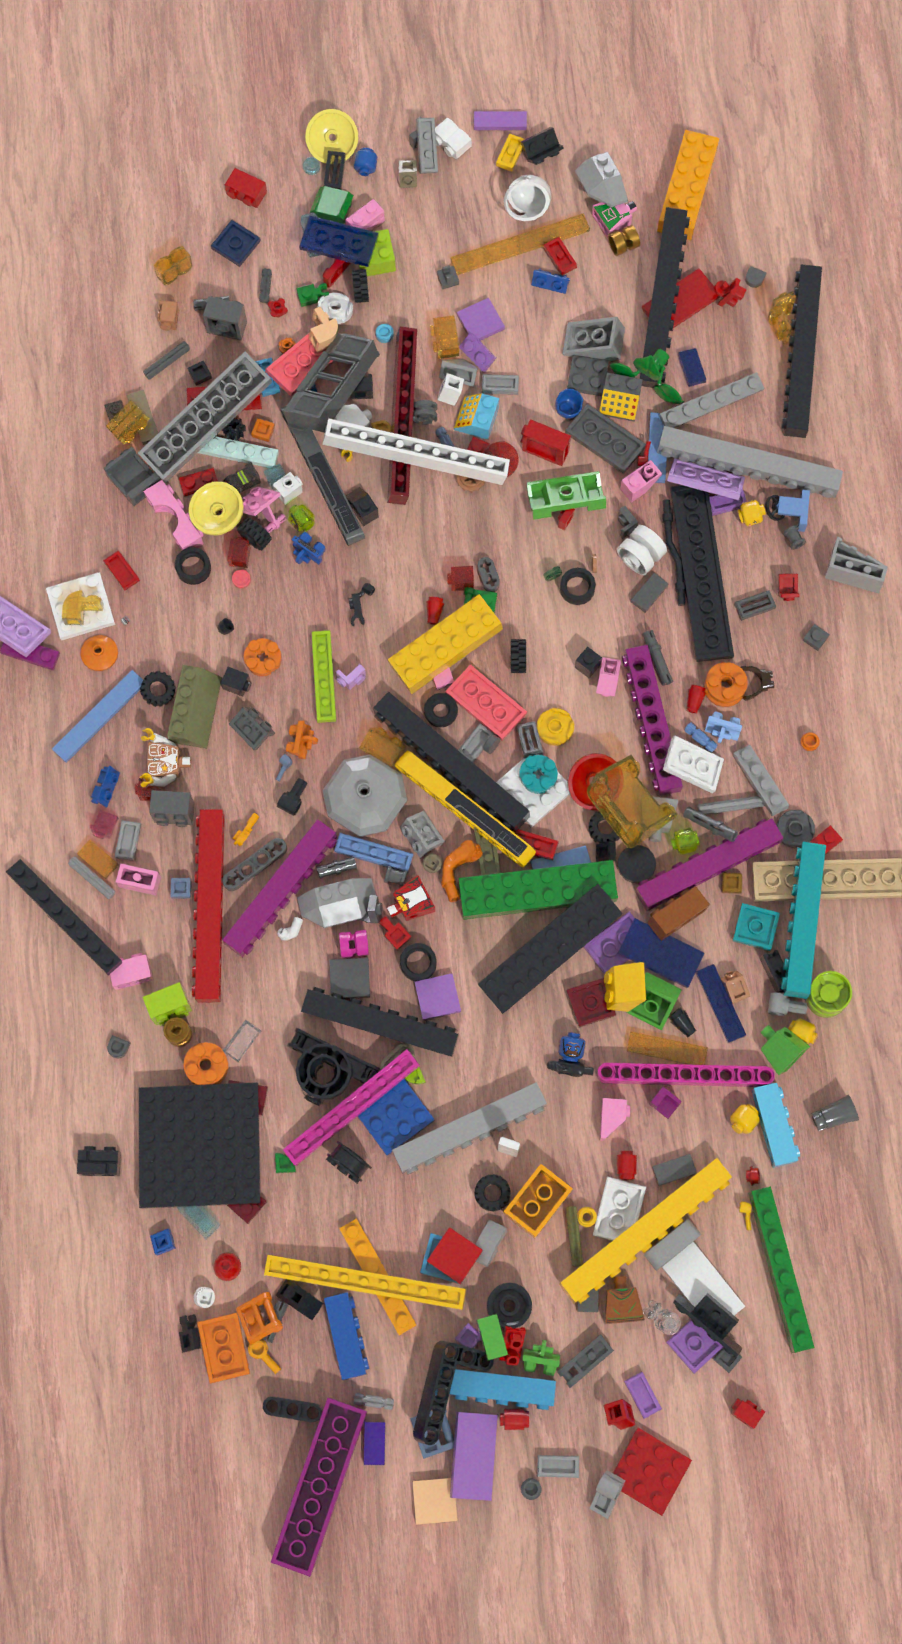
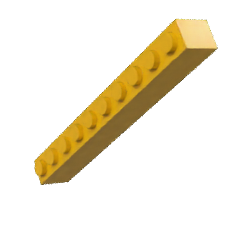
M716 1158L560 1282V1287L573 1304L577 1301L581 1304L590 1297L588 1295L590 1290L594 1288L597 1291L606 1284L603 1281L609 1275L613 1278L620 1273V1266L624 1263L628 1266L637 1259L635 1254L640 1250L645 1253L653 1246L650 1242L655 1238L660 1241L668 1234L666 1230L670 1226L676 1228L684 1221L682 1217L688 1213L691 1216L700 1209L697 1206L700 1202L704 1201L706 1204L715 1197L713 1194L718 1188L720 1191L725 1189L730 1184L728 1180L732 1176Z

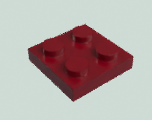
M604 978L566 990L579 1028L616 1016L615 1010L607 1009Z

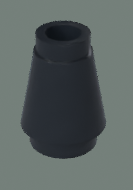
M681 1007L669 1016L670 1023L686 1035L687 1038L696 1032L686 1010L683 1011Z

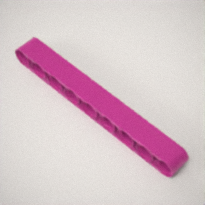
M603 1063L598 1068L597 1078L600 1082L607 1084L760 1087L771 1084L775 1078V1073L770 1067ZM602 1069H609L612 1075L609 1078L603 1077L601 1075ZM628 1069L631 1072V1077H622L621 1070ZM644 1069L650 1071L651 1077L648 1079L643 1078L641 1071ZM667 1070L670 1072L671 1077L664 1079L661 1077L660 1072ZM683 1070L688 1071L691 1076L690 1079H683L680 1072ZM707 1071L710 1074V1079H702L700 1072ZM720 1072H728L730 1079L727 1081L723 1080L720 1077ZM747 1072L750 1076L749 1081H743L740 1078V1073ZM760 1073H767L770 1078L769 1081L761 1080Z

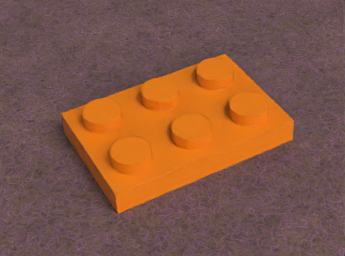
M238 1313L197 1322L209 1383L212 1384L249 1375L250 1369Z

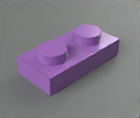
M469 333L459 346L483 372H486L496 359L473 333Z

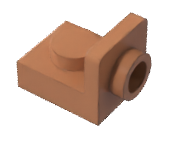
M738 971L727 972L724 977L720 978L721 983L725 985L732 1004L750 997L744 976Z

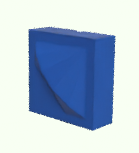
M170 1229L150 1235L155 1255L158 1256L176 1249Z

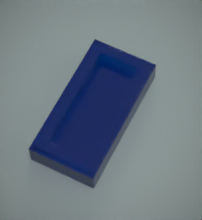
M697 349L679 352L678 356L688 387L706 383V377Z

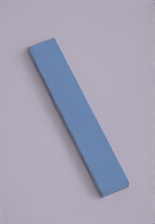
M131 670L52 750L67 763L141 690L143 679Z

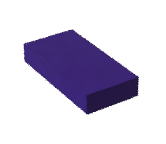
M365 1422L364 1465H385V1422Z

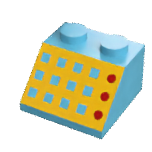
M483 393L465 396L454 430L489 440L499 410V398Z

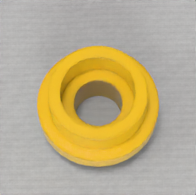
M583 1207L577 1213L578 1223L583 1227H591L597 1220V1214L591 1207ZM584 1214L590 1215L589 1221L583 1219Z

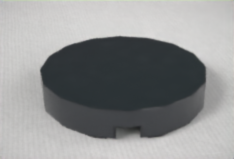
M632 845L625 848L618 858L619 873L626 881L631 883H640L643 880L650 879L656 869L654 854L642 845Z

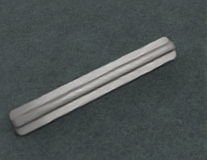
M759 796L699 804L697 808L698 812L707 815L765 807Z

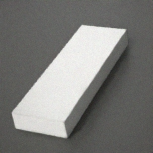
M501 1137L498 1151L517 1157L520 1143Z

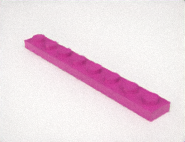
M405 1050L286 1146L283 1151L291 1162L297 1166L420 1066L409 1050Z

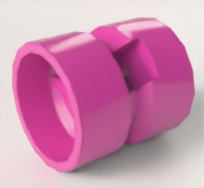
M367 930L355 931L354 934L351 932L339 933L342 958L353 957L355 953L358 956L369 955ZM349 940L355 941V948H350Z

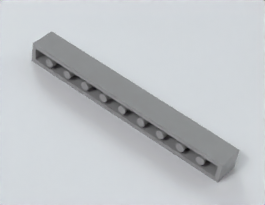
M667 426L663 428L657 451L658 454L664 457H674L683 462L690 461L697 463L699 466L714 467L719 471H730L735 475L750 476L754 480L761 479L771 484L785 485L790 489L810 490V493L821 494L826 498L836 497L843 474L842 470Z

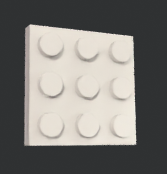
M100 572L46 588L61 641L115 625Z
M525 758L496 783L530 811V818L526 822L532 828L570 794L567 781L559 772L556 784L546 792L536 794L528 791L519 778L520 767L526 760ZM541 770L533 772L537 779H540V776H544Z

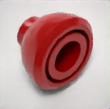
M222 1253L214 1261V1273L223 1281L234 1280L241 1272V1261L233 1253Z

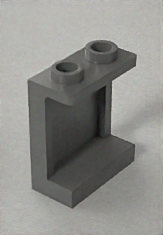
M133 447L125 449L118 458L109 461L104 468L106 476L133 506L146 498L143 491L161 481L159 475L156 472H152L136 454Z

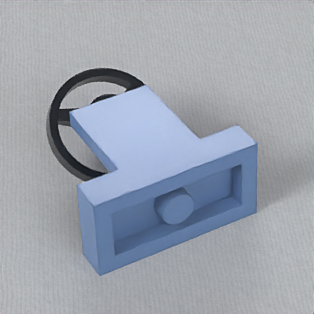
M802 490L800 498L778 495L769 496L765 501L767 515L774 521L782 520L785 515L797 516L798 531L805 532L808 520L810 490ZM771 498L773 501L772 512H770L769 510V501ZM775 513H778V515H781V517L776 518L773 515Z

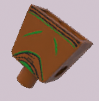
M626 1276L614 1277L615 1289L606 1291L605 1324L644 1321L645 1318L636 1287L627 1288Z

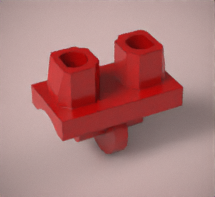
M735 278L730 284L723 280L715 284V293L723 297L717 305L722 307L728 304L734 307L738 300L741 301L747 289L739 285L740 279Z
M505 1326L502 1335L508 1355L499 1357V1361H505L507 1365H518L526 1334L525 1327L511 1328Z

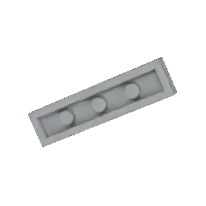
M751 745L734 752L733 757L771 816L788 809V802Z

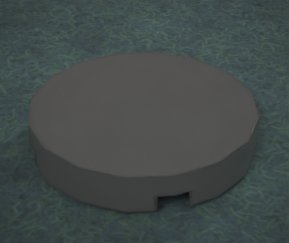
M801 810L785 812L779 818L776 825L783 836L782 843L791 848H800L802 842H810L815 833L813 819Z

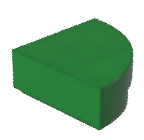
M275 1153L276 1174L296 1173L295 1165L286 1155Z

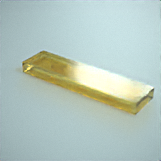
M630 1032L627 1052L689 1065H705L708 1047L636 1032Z

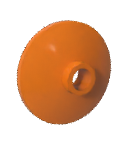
M104 635L90 637L81 648L83 663L94 671H103L110 668L118 657L116 643ZM96 649H101L100 653H95Z

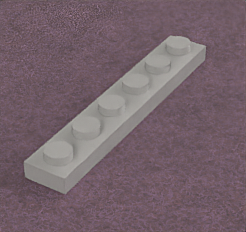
M756 372L659 414V417L664 426L676 428L761 392L765 388Z

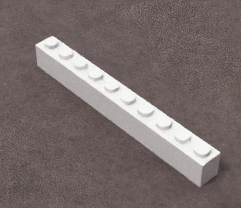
M328 419L322 444L503 485L507 477L510 461L505 458L333 419Z

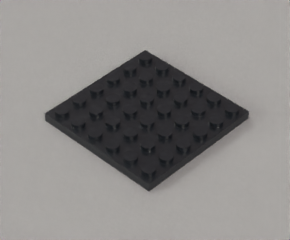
M258 1082L139 1088L140 1209L261 1204Z

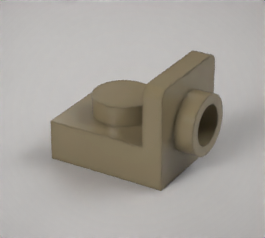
M416 160L399 161L400 188L417 187Z

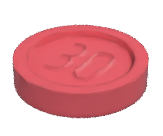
M237 570L233 573L232 582L237 588H245L250 584V574L246 570Z

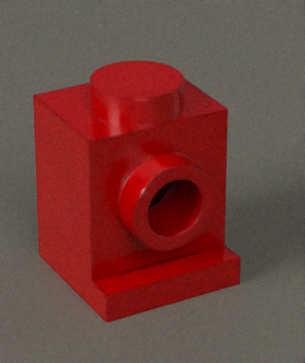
M737 1398L731 1407L734 1410L732 1415L751 1429H755L766 1412L763 1409L757 1411V1406L748 1399L744 1402Z
M620 1399L604 1405L609 1426L614 1425L622 1430L636 1425L632 1406L625 1400Z

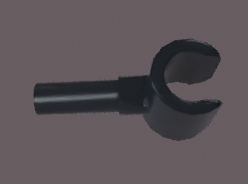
M365 583L359 593L360 598L365 593L371 596L375 592L374 586L370 583Z

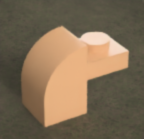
M321 307L314 309L312 319L316 327L311 328L309 333V340L317 353L329 347L335 339L338 329L336 318L330 320L328 314Z

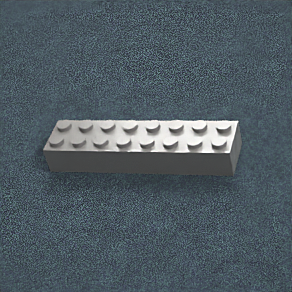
M245 351L146 444L138 454L163 481L167 482L272 383L271 378Z

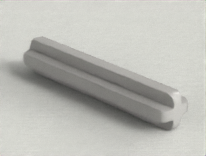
M72 857L69 860V866L107 899H111L115 895V891L78 858Z

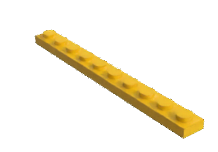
M267 1255L264 1272L266 1276L463 1310L466 1289L274 1255Z

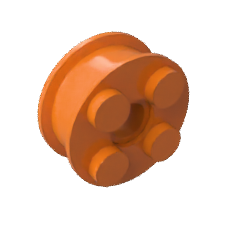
M730 662L716 664L709 670L704 683L706 696L717 706H734L743 698L748 680L745 672L738 665ZM727 682L729 683L730 687L725 688L722 686L721 683Z
M208 1042L199 1043L190 1048L185 1055L184 1071L194 1085L220 1084L225 1079L228 1072V1060L219 1046ZM210 1061L211 1067L208 1070L201 1069L202 1062Z

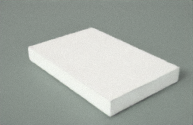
M673 736L663 770L710 793H714L724 759L682 738Z
M607 1176L592 1236L613 1241L636 1223L639 1219L646 1187Z

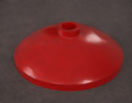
M600 753L588 754L577 760L572 766L567 779L571 798L579 806L588 810H601L611 806L619 798L624 785L623 772L619 764L611 757ZM594 777V782L590 783L589 779Z

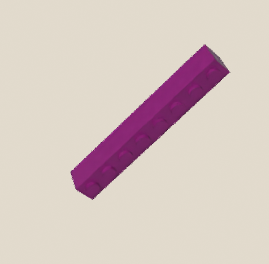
M772 818L769 820L763 819L756 823V827L752 829L747 827L739 832L740 835L733 842L724 839L722 841L723 844L717 847L714 844L708 847L705 853L692 855L688 858L689 861L673 865L672 870L668 872L663 870L657 873L654 879L641 881L635 892L646 912L678 896L685 889L689 888L690 890L780 844L783 836Z
M317 819L222 939L227 947L242 958L253 950L254 942L264 936L266 933L265 928L269 923L272 925L275 922L280 909L287 907L293 893L296 894L302 887V881L312 875L313 867L323 861L325 858L324 853L328 848L332 849L337 842L336 832Z

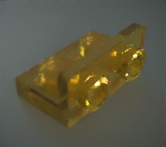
M374 727L369 729L359 748L392 768L401 751H404L406 746L402 744L403 741L399 738H392L387 735L385 729Z

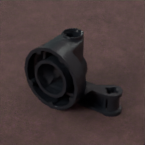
M299 1028L295 1029L296 1033L291 1043L287 1044L289 1048L303 1053L298 1059L296 1066L297 1081L305 1095L304 1099L317 1106L323 1104L325 1100L334 1099L343 1094L350 1084L351 1077L364 1084L381 1071L377 1066L365 1062ZM325 1062L335 1068L333 1069L334 1077L325 1085H321L315 1082V1080H317V1072L324 1067L323 1063Z

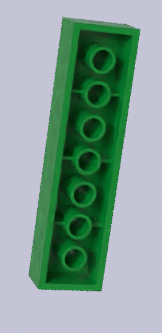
M613 860L459 878L463 920L568 908L597 883L613 902H617L618 893Z

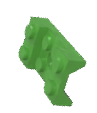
M599 471L527 482V495L533 520L552 517L551 512L586 506L588 511L606 508V496L603 495ZM569 491L570 494L565 495L562 492Z

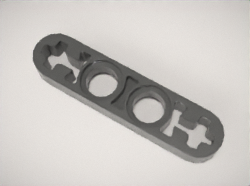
M280 838L271 840L225 874L223 877L224 887L228 891L239 889L281 858L287 851L285 841ZM275 844H282L280 852L278 850L272 852L275 849ZM267 849H270V852H272L274 856L273 858H271V855L267 851ZM261 854L268 856V860L264 864L257 861L258 856ZM244 866H251L252 873L244 875L242 868ZM236 872H239L243 880L240 881V878H237L234 886L231 884L227 885L229 883L228 879H235L238 877Z

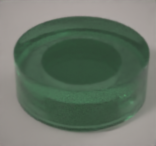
M557 566L545 572L543 576L546 581H552L562 575L563 572L560 566Z

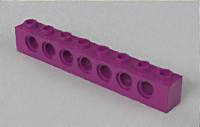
M648 645L625 649L622 661L624 667L628 669L626 674L627 682L632 685L633 689L631 691L632 702H636L637 705L635 715L637 720L640 719L641 722L639 731L641 737L645 738L644 752L650 758L648 768L649 772L654 775L652 780L654 791H658L659 796L681 792L683 787L681 778L670 773L668 777H663L659 773L663 770L671 737ZM640 665L643 669L638 671L634 669V666ZM638 683H646L647 687L641 688L638 686ZM649 700L652 704L646 706L642 701ZM652 717L656 722L649 723L646 719ZM657 735L661 740L654 741L651 739V736ZM662 753L665 758L658 759L655 754Z

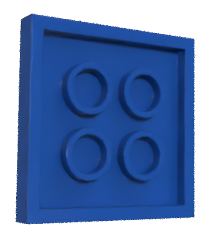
M405 1079L358 1116L386 1156L391 1154L393 1149L403 1145L435 1121Z

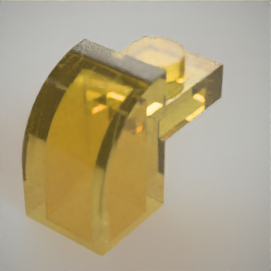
M82 590L68 595L62 607V620L64 624L84 625L85 611H103L104 604L101 597L95 595L85 597Z

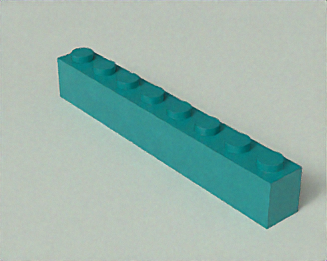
M802 842L800 848L797 847L795 859L799 860L793 877H796V884L792 886L791 895L794 896V903L791 902L789 914H792V921L788 922L787 932L790 933V940H786L785 951H788V959L785 958L783 963V970H786V977H782L781 989H784L783 996L807 999L810 995L826 845Z

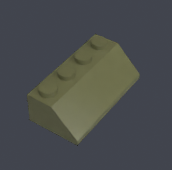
M182 665L167 734L170 741L175 744L207 749L222 681L221 676L203 668Z

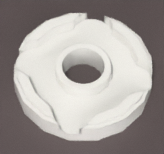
M329 293L328 296H322L318 301V307H321L328 314L330 320L336 318L338 324L345 323L353 314V304L346 295L341 293ZM336 306V307H339L340 309L334 310V309H332L331 307Z

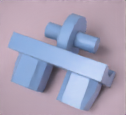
M714 712L712 716H709L705 732L719 737L718 743H721L723 738L738 741L742 729L739 718L732 717L730 721L722 720L723 715L719 712Z

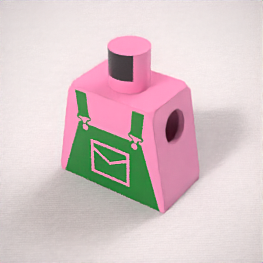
M634 201L614 207H609L606 203L601 202L593 205L592 216L608 239V234L617 230L621 232L623 228L631 225V213L637 211V206Z

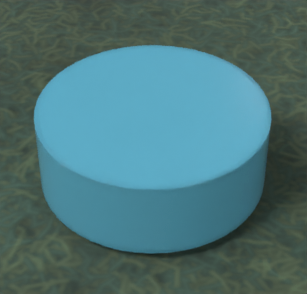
M381 324L376 328V338L379 342L388 343L393 339L394 331L390 325Z

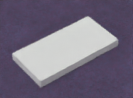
M694 1242L689 1244L662 1267L694 1307L707 1293L733 1315H736L745 1307Z

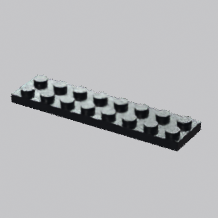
M597 883L478 983L479 987L500 1012L504 1014L623 913Z

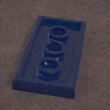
M309 216L299 248L303 251L369 267L379 233Z
M634 918L618 951V954L636 963L643 962L644 967L685 988L689 987L704 956V952L672 936H668L661 941L648 924Z

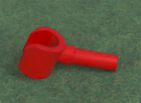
M651 441L646 442L644 456H638V466H643L648 462Z

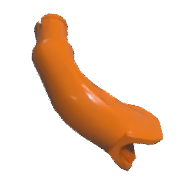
M472 840L462 842L461 846L452 851L444 860L441 886L445 889L449 902L460 900V895L455 885L454 871L460 865L477 861L483 855L480 845L473 843Z

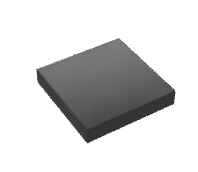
M369 958L329 960L331 995L332 992L344 995L343 999L370 997Z

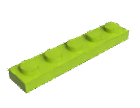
M330 630L312 632L317 723L336 722Z

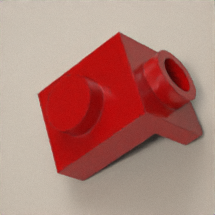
M797 573L778 574V596L783 598V601H794L795 597L800 596V593H798Z

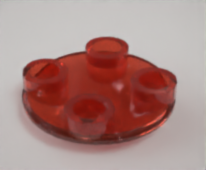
M505 441L492 443L483 453L509 459L507 477L512 475L518 467V453L511 444Z

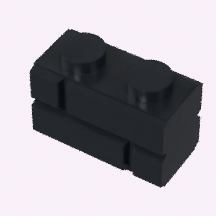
M84 1146V1150H78L77 1174L79 1176H120L121 1152L116 1151V1147H104V1150H96L94 1146Z

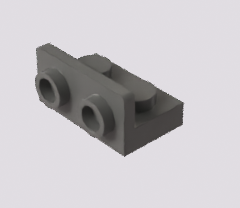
M242 707L230 721L229 725L253 750H257L275 732L272 730L270 723L265 720L263 721L259 717L260 714L253 707Z

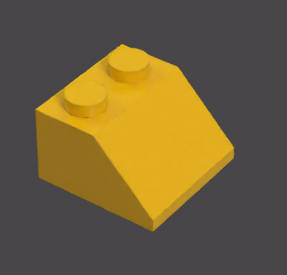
M643 962L613 966L605 972V1002L607 1003L608 1010L629 1012L646 1001Z

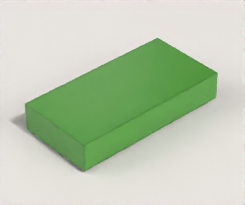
M497 1314L477 1319L487 1360L508 1355Z

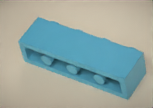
M777 1083L753 1088L752 1095L756 1109L759 1112L760 1124L772 1168L796 1163L798 1157H800V1151L793 1142L795 1134L792 1125L789 1126L788 1124L789 1112L787 1106H783L782 1099L784 1094L782 1088L778 1087Z

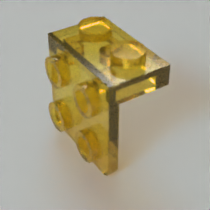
M793 291L789 293L784 292L773 299L768 315V322L775 328L776 337L779 341H782L783 345L788 343L792 331V326L786 316L791 314L796 299Z

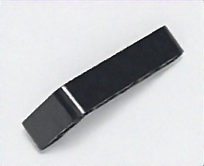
M439 1341L435 1344L413 1430V1437L417 1442L434 1445L438 1441L456 1365L488 1371L492 1368L494 1359L487 1360L485 1351L446 1341Z

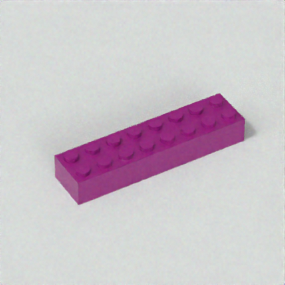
M327 1398L271 1563L309 1577L312 1575L368 1411L332 1398Z

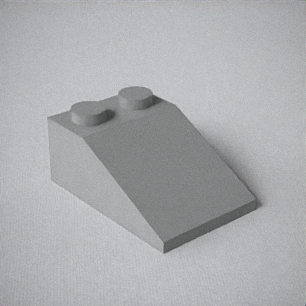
M618 317L568 322L562 354L569 357L576 355L607 361L620 360L625 327Z

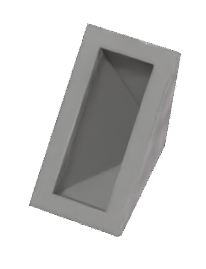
M465 359L442 360L439 378L444 379L448 373L464 379L463 384L474 387L478 368Z

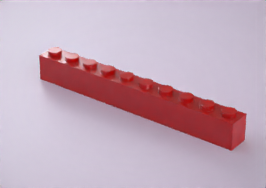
M200 809V815L196 816V827H199V834H196V846H199V853H195V864H198V871H195V883H198V890L194 891V901L197 902V909H194V921H197V928L193 929V939L196 940V947H193V959H196V966L192 967V977L195 978V985H192V997H195L197 1003L221 1002L225 824L223 809Z

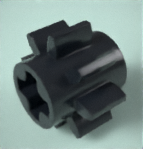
M234 418L223 428V434H227L228 440L237 441L241 437L244 438L243 432L246 431V427L242 425V419Z

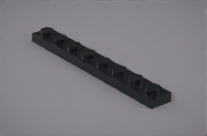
M21 859L6 871L7 875L108 976L123 963Z

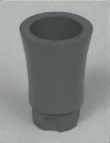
M849 1094L811 1113L818 1131L825 1128L830 1129L848 1122L859 1121L858 1113Z

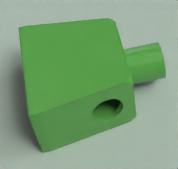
M768 1025L761 1031V1034L767 1040L762 1046L761 1051L778 1075L788 1071L810 1048L806 1042L786 1027L775 1032Z

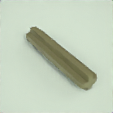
M576 1206L566 1207L571 1260L572 1266L578 1267L583 1265L577 1208Z

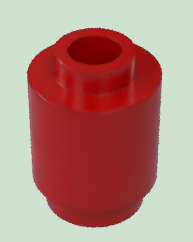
M621 1151V1154L617 1155V1175H619V1180H635V1175H637V1155H633V1151Z
M504 1409V1413H500V1426H504V1430H524V1428H529V1411H524V1409Z

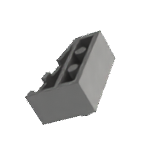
M837 536L825 578L879 594L888 567L871 556H865L857 551L858 548L853 545L850 547Z

